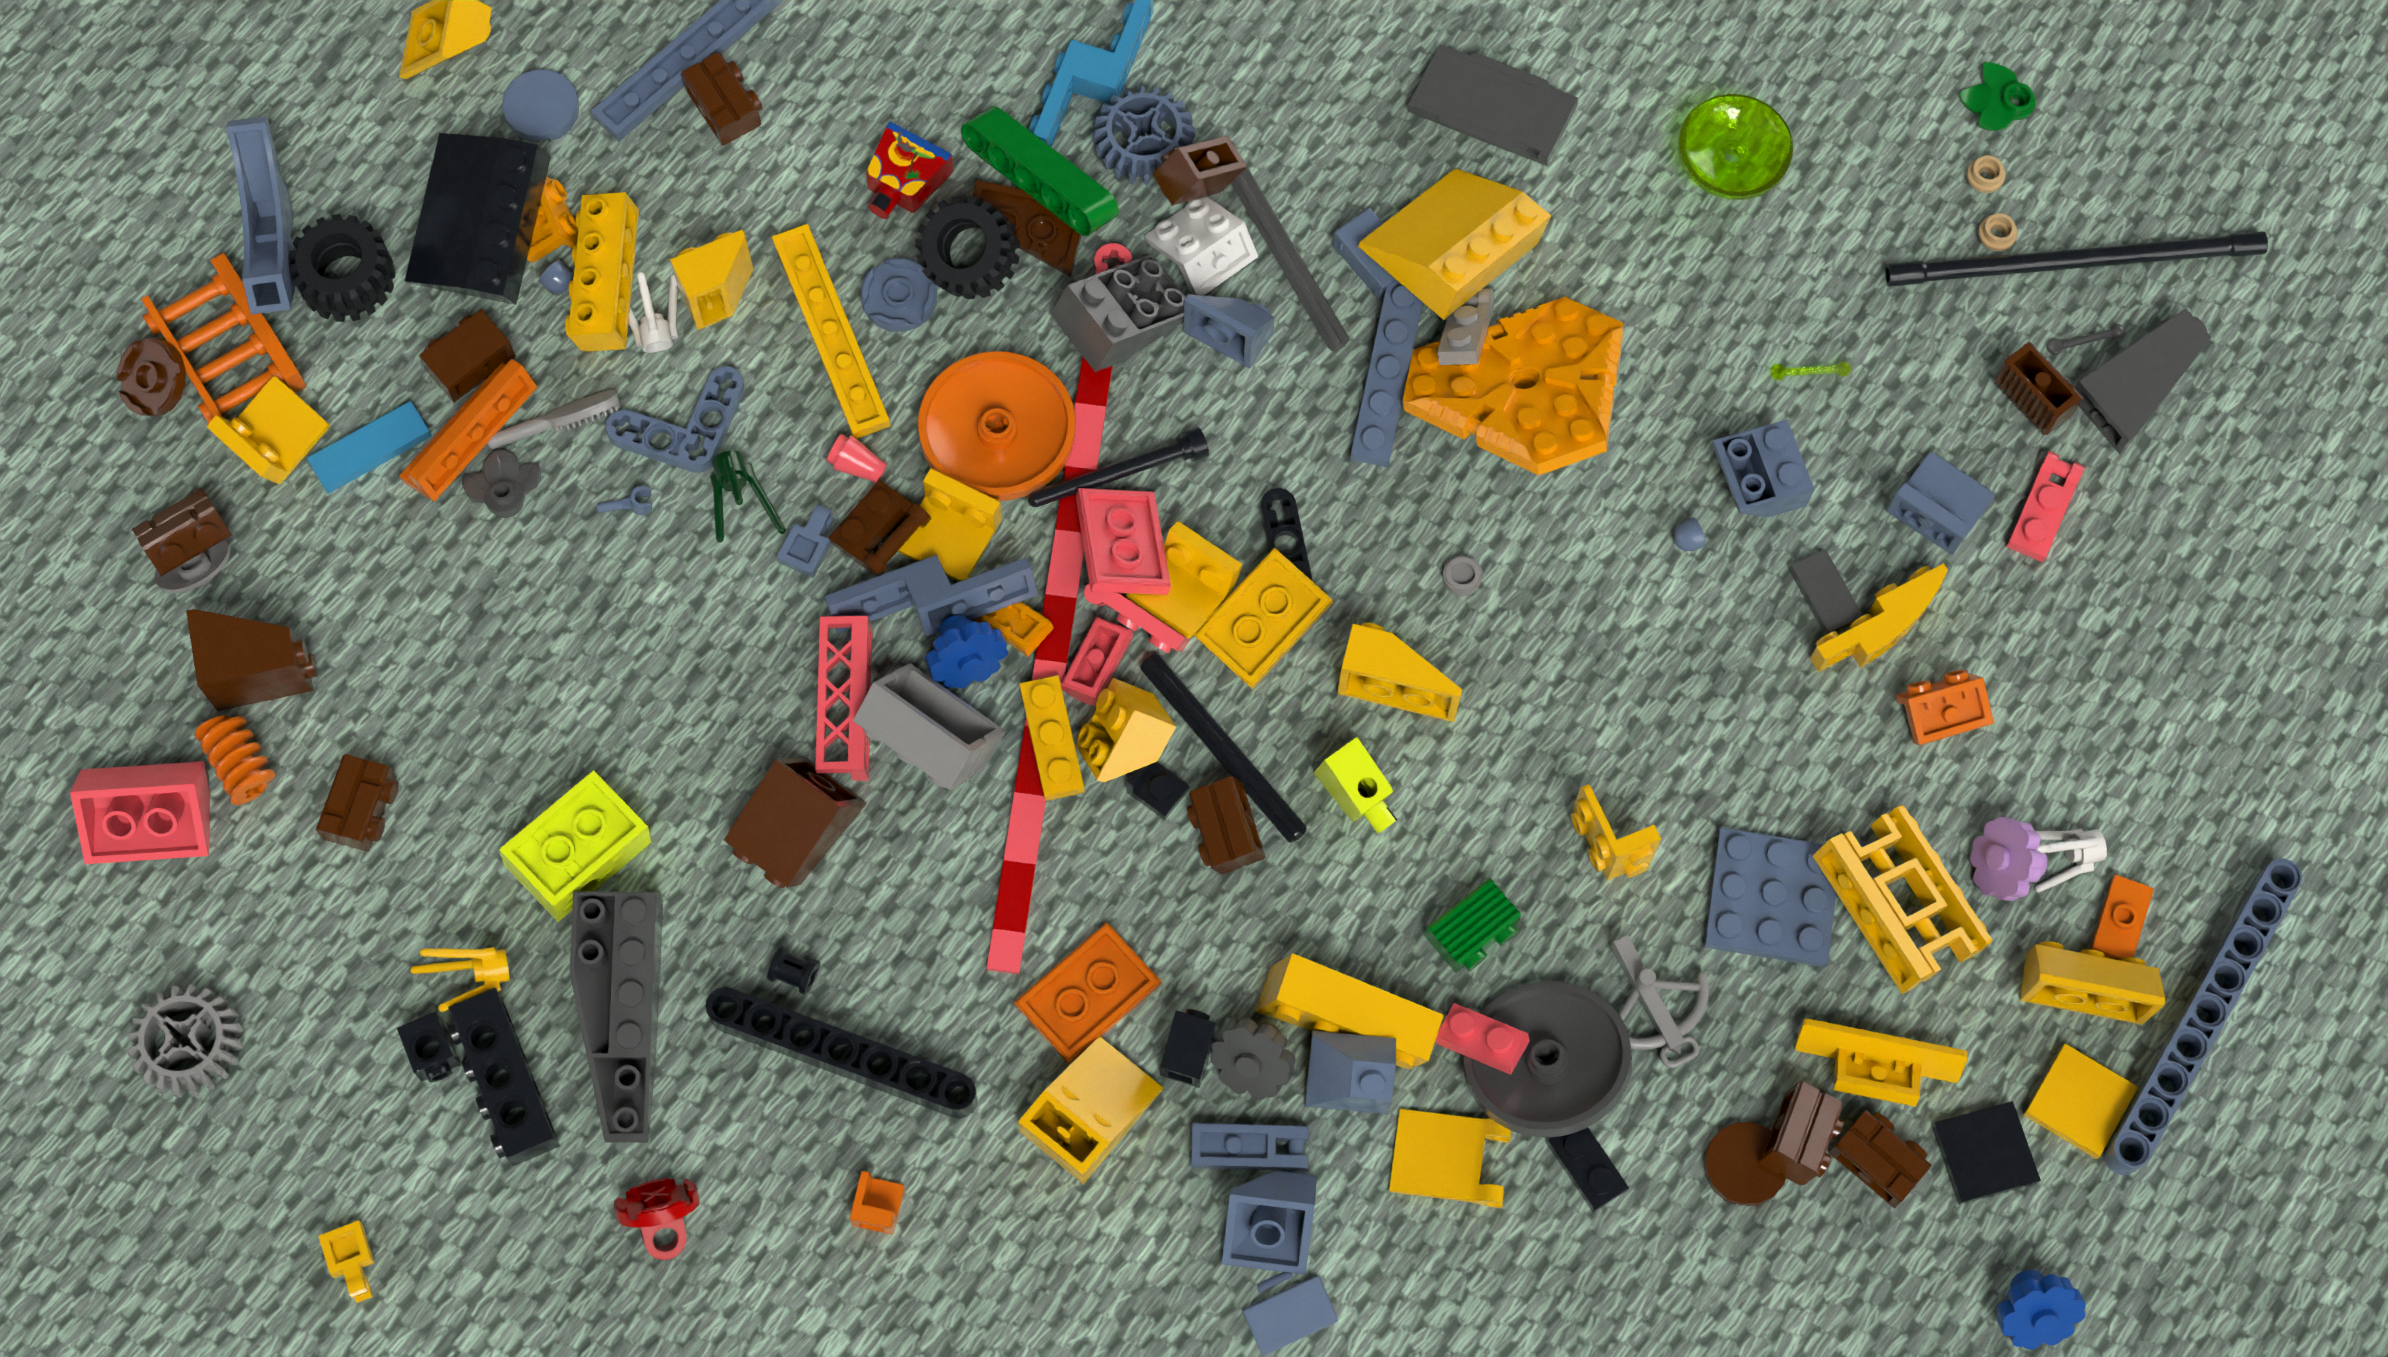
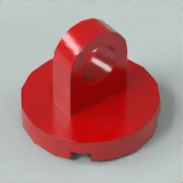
M669 1178L648 1181L636 1185L625 1192L626 1199L623 1200L618 1197L614 1201L617 1222L622 1226L640 1228L642 1241L648 1253L654 1258L660 1260L672 1259L678 1256L685 1247L686 1230L683 1217L693 1212L700 1204L697 1185L689 1179H683L684 1185H676L675 1179ZM670 1228L675 1231L674 1240L670 1244L658 1246L653 1243V1238L660 1229Z

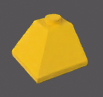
M431 0L412 10L399 77L408 79L485 42L491 32V24L489 22L492 8L478 0Z

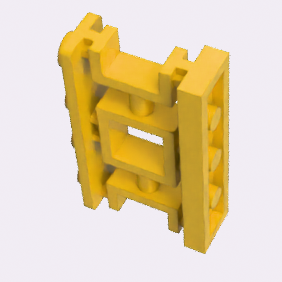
M1900 805L1889 814L1881 815L1871 825L1878 840L1861 847L1851 831L1844 835L1841 833L1829 839L1813 855V858L1900 992L1904 994L1914 989L1921 982L1931 979L1941 970L1932 954L1949 946L1961 963L1980 953L1992 943V938L1988 934L1984 923L1976 916L1965 899L1961 888L1955 884L1943 866L1937 852L1932 849L1920 831L1916 820L1910 816L1903 805ZM1894 846L1904 861L1903 864L1895 867L1885 851ZM1868 858L1872 860L1881 874L1873 880L1861 863ZM1903 877L1924 907V909L1908 917L1887 887V885ZM1937 914L1950 931L1943 936L1939 934L1930 918ZM1914 926L1926 943V945L1917 949L1906 932Z

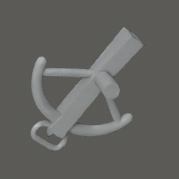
M1629 935L1614 941L1610 947L1633 987V991L1618 1014L1624 1021L1639 998L1658 1035L1649 1038L1629 1037L1631 1049L1649 1050L1665 1045L1660 1052V1059L1668 1068H1676L1697 1057L1699 1054L1697 1041L1692 1037L1682 1036L1697 1025L1705 1012L1709 996L1707 975L1703 972L1697 975L1698 983L1658 981L1654 971L1646 969ZM1657 989L1698 991L1693 1010L1680 1024H1675ZM1684 1043H1690L1693 1046L1692 1053L1674 1062H1670L1666 1058V1054L1669 1051L1679 1056L1680 1047Z

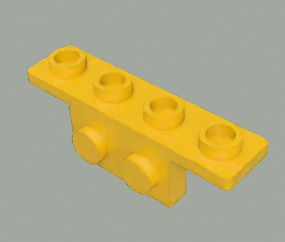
M1807 1018L1803 1020L1795 1042L1796 1051L1835 1059L1833 1090L1916 1107L1920 1098L1921 1076L1957 1083L1968 1060V1052L1966 1050Z

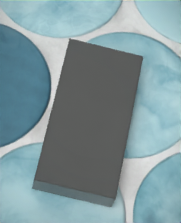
M1826 549L1790 565L1789 571L1825 635L1847 628L1852 622L1863 616Z

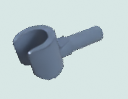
M639 486L633 489L629 498L597 503L598 512L631 509L638 515L648 514L652 510V503L640 504L636 499L650 497L651 489L647 486Z

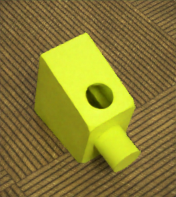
M1358 737L1325 759L1313 772L1353 823L1362 816H1365L1377 834H1380L1397 821V818L1384 802L1393 793V789ZM1358 788L1365 790L1368 798L1361 796Z

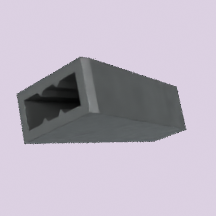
M2185 308L2079 380L2075 389L2083 399L2078 406L2119 454L2128 448L2211 338L2207 333L2206 326L2199 318L2193 317Z

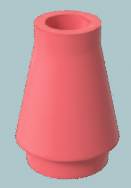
M840 434L835 441L826 460L834 465L833 470L867 479L876 484L881 479L888 463L878 458L854 436L851 435L848 438L843 434Z

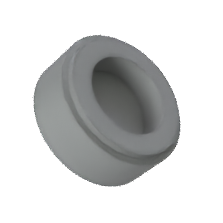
M1463 555L1456 556L1450 559L1444 567L1442 575L1443 584L1453 595L1469 596L1479 589L1483 578V571L1475 559Z

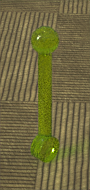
M1845 361L1840 362L1837 366L1785 368L1781 364H1775L1770 370V375L1774 380L1778 381L1782 380L1785 376L1837 373L1845 377L1851 373V366Z

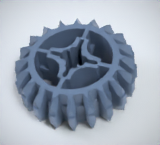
M1141 84L1138 88V93L1132 94L1126 87L1123 91V98L1113 94L1110 98V105L1103 104L1100 109V116L1096 117L1094 121V129L1096 130L1093 133V143L1097 145L1096 155L1098 158H1103V166L1106 170L1115 168L1114 175L1117 177V180L1127 173L1128 181L1131 185L1136 181L1137 177H1143L1144 184L1148 186L1151 176H1153L1152 174L1163 164L1162 157L1166 153L1177 147L1194 144L1193 139L1195 138L1196 131L1192 125L1193 117L1190 112H1185L1183 100L1174 103V95H1172L1171 91L1162 97L1157 86L1152 90V93H1145V88ZM1162 121H1165L1172 128L1175 134L1173 141L1167 138L1166 133L1161 130ZM1116 129L1122 132L1123 137L1127 139L1126 149H1123L1115 140L1113 135Z

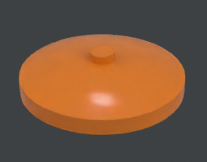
M994 351L978 353L963 358L950 365L935 378L926 391L920 406L918 432L921 449L930 468L997 501H1007L1025 497L1032 492L1040 490L1060 473L1067 463L1074 446L1076 420L1074 406L1066 387L1050 369L1024 355Z

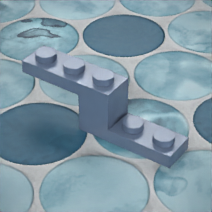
M937 555L829 594L824 596L830 616H868L870 622L912 606L927 637L938 633L940 624L951 616L963 615L968 620H973L1037 596L1038 592L1031 566L1026 557L951 585ZM835 628V629H836L837 634H839V633H842V632H844V631L850 630V629H852V628Z

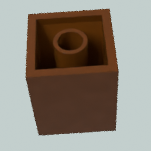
M197 609L186 611L197 686L217 711L313 691L311 678L318 676L314 655L312 653L308 654L304 640H298L290 627Z
M805 757L776 759L724 838V841L733 847L732 853L738 859L750 865L755 863L765 871L764 877L770 883L780 888L798 886L804 882L866 806L867 802L827 773H817L815 764Z

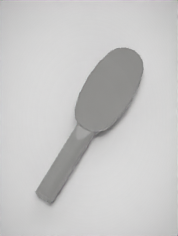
M608 390L557 408L547 416L536 417L500 430L490 439L488 444L491 450L541 433L550 427H553L556 432H563L564 425L567 430H570V424L573 428H576L577 422L579 426H582L583 419L585 424H588L589 417L592 422L595 421V415L598 419H601L602 413L607 417L608 409L610 414H613V410L618 411L620 408L618 392L616 390Z

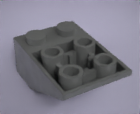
M1150 254L1067 285L1050 314L1092 369L1097 372L1125 361L1183 323L1184 300L1186 297L1156 258Z

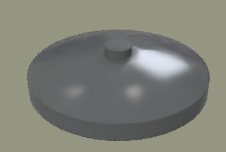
M1535 982L1516 987L1502 994L1480 1013L1528 1033L1530 1040L1511 1075L1464 1056L1466 1078L1475 1101L1491 1119L1501 1126L1516 1133L1534 1137L1569 1135L1588 1128L1601 1120L1616 1106L1624 1094L1632 1071V1050L1629 1035L1617 1011L1605 999L1593 991L1566 982Z

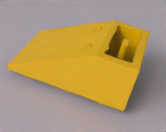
M1099 1036L1042 1092L1018 1121L1019 1132L1084 1185L1164 1088Z

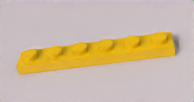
M805 224L772 236L774 247L852 436L858 439L890 427L887 412L809 225Z

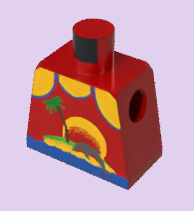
M889 122L866 173L868 189L876 193L868 205L870 211L882 219H887L896 205L911 213H915L953 173L952 154Z

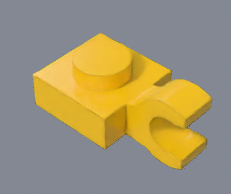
M358 1220L318 1235L330 1275L333 1278L344 1275L349 1295L355 1299L356 1303L372 1298L371 1288L363 1267L375 1262L363 1224Z

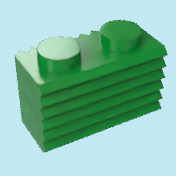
M1489 878L1429 925L1424 936L1455 973L1464 967L1471 971L1486 959L1488 955L1485 953V950L1495 942L1502 946L1519 932L1516 926L1520 921L1521 913L1505 897L1493 880Z

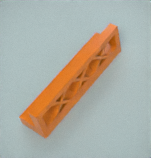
M513 359L507 364L502 362L399 475V478L405 484L435 502L538 388L524 367Z

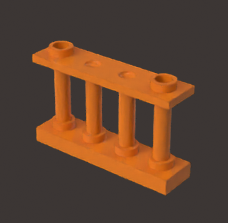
M224 253L210 260L217 274L211 277L213 281L163 309L157 311L148 295L141 298L149 311L142 315L153 335L162 333L166 341L173 344L181 354L185 371L204 401L197 406L208 424L216 415L223 417L222 414L257 395L274 376L280 378L295 393L307 387L263 314L251 315L243 282ZM220 294L223 297L231 294L236 302L230 306L231 311L181 339L175 340L167 327L168 323ZM249 323L254 331L253 334L248 336L249 341L194 371L185 356L186 353L238 324L243 327ZM266 353L269 355L273 363L267 366L268 370L218 399L212 400L203 384L256 354H259L260 357Z

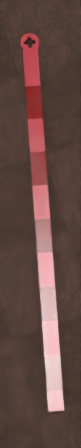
M1108 243L1101 246L1094 257L1095 273L1098 274L1108 270V264L1103 262L1110 258H1118L1124 264L1131 262V253L1125 246L1118 243ZM1082 357L1074 408L1076 420L1075 441L1071 455L1065 465L1063 482L1096 471L1098 468L1113 366L1095 372L1084 357ZM1076 494L1060 499L1042 612V616L1051 621L1054 629L1037 647L1032 681L1059 675L1060 683H1062L1066 676L1084 559ZM1027 719L1024 726L987 962V970L1011 974H1020L1046 806Z

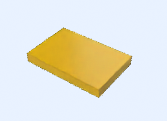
M1274 548L1194 634V637L1253 689L1334 602Z

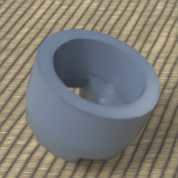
M557 260L543 272L539 283L554 294H563L569 290V283L573 280L572 272L561 260Z
M1695 517L1681 522L1676 527L1673 538L1674 543L1679 549L1695 551L1706 546L1703 530Z

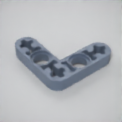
M729 366L718 367L712 371L686 429L623 409L615 411L607 419L605 427L608 438L618 448L690 472H704L713 465L712 460L719 453L743 397L745 388L742 376L738 370ZM727 379H732L735 388L726 389L723 396L724 404L718 401L721 395L718 382L725 383ZM708 412H718L723 416L722 422L717 427L707 428L701 424L702 417ZM626 422H629L634 432L643 434L642 443H639L637 434L626 431L623 436H619L616 426L623 427ZM665 433L672 438L670 445L663 450H655L650 446V441L656 434ZM700 434L705 437L702 448L706 456H698L696 461L691 459L688 451L697 450L701 441Z

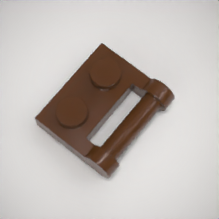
M879 480L832 532L828 539L836 548L878 577L887 570L885 565L919 527L924 528L930 522L931 517L919 505L913 504ZM903 516L907 517L874 555L871 554Z

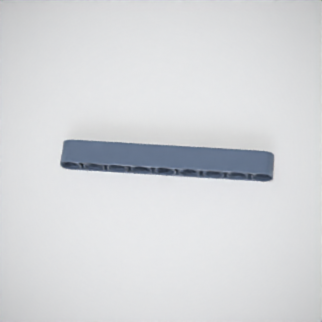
M2278 858L2269 863L2254 879L2105 1147L2104 1161L2107 1167L2114 1173L2129 1175L2145 1165L2152 1156L2301 885L2302 872L2293 861L2286 858ZM2271 874L2277 875L2283 880L2285 889L2273 884ZM2252 907L2261 909L2266 915L2267 922H2262L2255 918ZM2233 941L2242 942L2248 949V956L2238 953ZM2215 974L2223 975L2228 980L2230 989L2221 988L2215 981ZM2196 1008L2205 1009L2211 1017V1023L2202 1022L2196 1014ZM2177 1041L2184 1042L2190 1046L2192 1058L2185 1057L2179 1052ZM2159 1075L2171 1080L2173 1092L2164 1091L2158 1083ZM2139 1110L2148 1111L2152 1115L2154 1127L2146 1126L2141 1122ZM2120 1144H2125L2134 1151V1162H2129L2121 1156L2119 1151Z

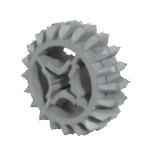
M189 984L185 994L178 986H172L170 998H167L162 992H156L158 1004L154 1007L147 1002L142 1003V1008L147 1012L145 1018L139 1016L132 1017V1022L140 1029L139 1031L127 1033L128 1039L136 1043L127 1052L132 1059H137L132 1068L138 1074L144 1073L142 1081L148 1086L156 1084V1090L161 1094H166L171 1089L175 1097L182 1098L186 1088L191 1095L199 1096L200 1083H203L209 1090L215 1089L216 1086L212 1077L216 1074L223 1079H229V1074L223 1066L226 1063L230 1065L238 1064V1058L230 1052L231 1050L236 1051L243 1048V1042L233 1038L243 1032V1027L239 1023L234 1022L238 1017V1013L233 1008H227L229 1002L223 996L215 998V992L210 988H205L200 993L196 985ZM201 1011L197 1016L192 1014L185 1021L177 1022L170 1019L182 1012ZM215 1023L216 1039L209 1053L205 1047V1040L212 1031L210 1029L211 1025ZM162 1028L165 1033V1042L158 1050L161 1054L156 1058L155 1041ZM177 1030L183 1036L186 1034L197 1050L193 1051L188 1045L184 1047L179 1041L180 1039L173 1032ZM189 1059L200 1062V1064L187 1070H170L174 1065L178 1067Z

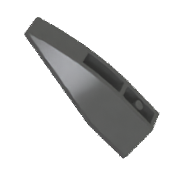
M573 892L570 978L606 1143H648L657 1046L663 900L657 892Z

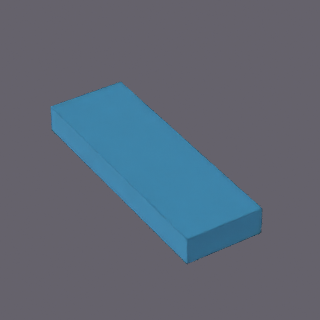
M409 401L307 457V460L327 494L427 440L432 435L413 403Z

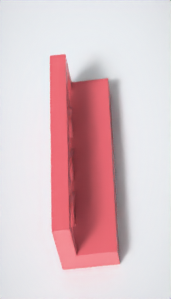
M868 616L820 617L815 770L817 773H850L853 781H869L870 737L865 734L862 727L853 722L871 688L873 628ZM829 628H852L851 640L838 651L829 642ZM830 651L834 654V656L828 661ZM850 651L851 662L845 657ZM841 661L850 670V678L837 689L828 680V672ZM829 689L833 694L827 699V691ZM849 689H850V700L847 699V698L844 696V694H845ZM840 699L849 708V717L838 727H835L827 719V710ZM826 726L832 731V733L827 737ZM848 728L849 739L843 734V732ZM837 738L848 746V761L825 762L826 748Z

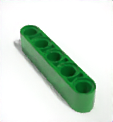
M992 106L962 125V138L972 152L1082 236H1089L1118 216L1119 207L1117 201L1107 189L1002 109Z

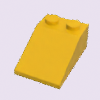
M1373 623L1352 624L1341 668L1337 694L1451 722L1455 721L1462 694V689L1393 633L1386 632L1383 627Z

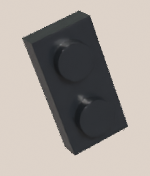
M1589 1128L1569 1135L1551 1137L1547 1140L1546 1144L1593 1213L1628 1191V1185Z

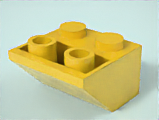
M743 230L735 233H723L717 236L713 242L698 248L690 247L684 249L677 257L670 259L680 295L697 330L733 316L753 271L747 240Z
M1112 678L1108 688L1102 690L1096 701V710L1089 723L1084 724L1080 729L1076 747L1098 781L1107 782L1157 762L1176 725L1153 693Z

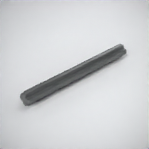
M1247 167L1231 182V185L1329 350L1336 351L1342 349L1349 341L1347 333Z

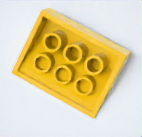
M1455 168L1361 240L1358 247L1444 320L1539 243L1551 215L1523 191Z

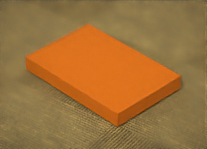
M1106 922L1014 1002V1005L1065 1062L1070 1065L1099 1036L1102 1037L1162 985V981Z

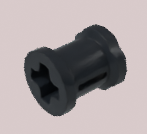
M780 946L771 961L767 980L771 982L780 980L799 988V993L806 995L811 990L817 977L820 961L816 959L811 961L805 960L789 953L787 947Z

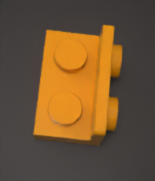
M547 176L527 261L535 263L563 244L570 248L577 245L578 230L576 219L570 213L567 206L566 190L558 180Z

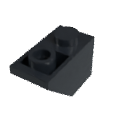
M1186 1009L1185 1013L1175 1011L1160 1066V1076L1200 1088L1212 1051V1044L1215 1041L1216 1023L1209 1021V1015L1194 1009Z

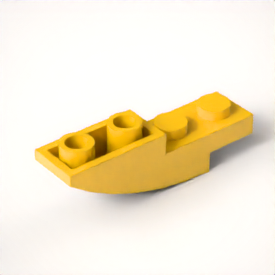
M1943 563L1932 570L1929 566L1922 567L1909 576L1908 579L1910 581L1899 587L1895 583L1887 585L1875 594L1876 600L1869 610L1871 615L1866 614L1850 624L1849 627L1851 629L1840 635L1833 631L1820 638L1815 643L1817 647L1810 658L1816 670L1820 672L1851 655L1861 668L1897 644L1918 622L1933 600L1948 571L1945 564Z

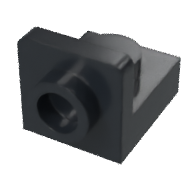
M1158 762L1125 774V777L1128 779L1126 781V792L1164 820L1167 819L1190 789L1187 783Z

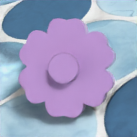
M1999 817L1995 821L1986 823L1984 836H1978L1974 839L1970 862L1977 868L1974 872L1973 881L1980 888L1982 894L1995 896L1999 900L2015 901L2018 898L2027 896L2030 888L2029 882H2037L2045 873L2047 856L2045 853L2037 851L2040 844V836L2034 831L2030 823L2016 821L2013 818Z

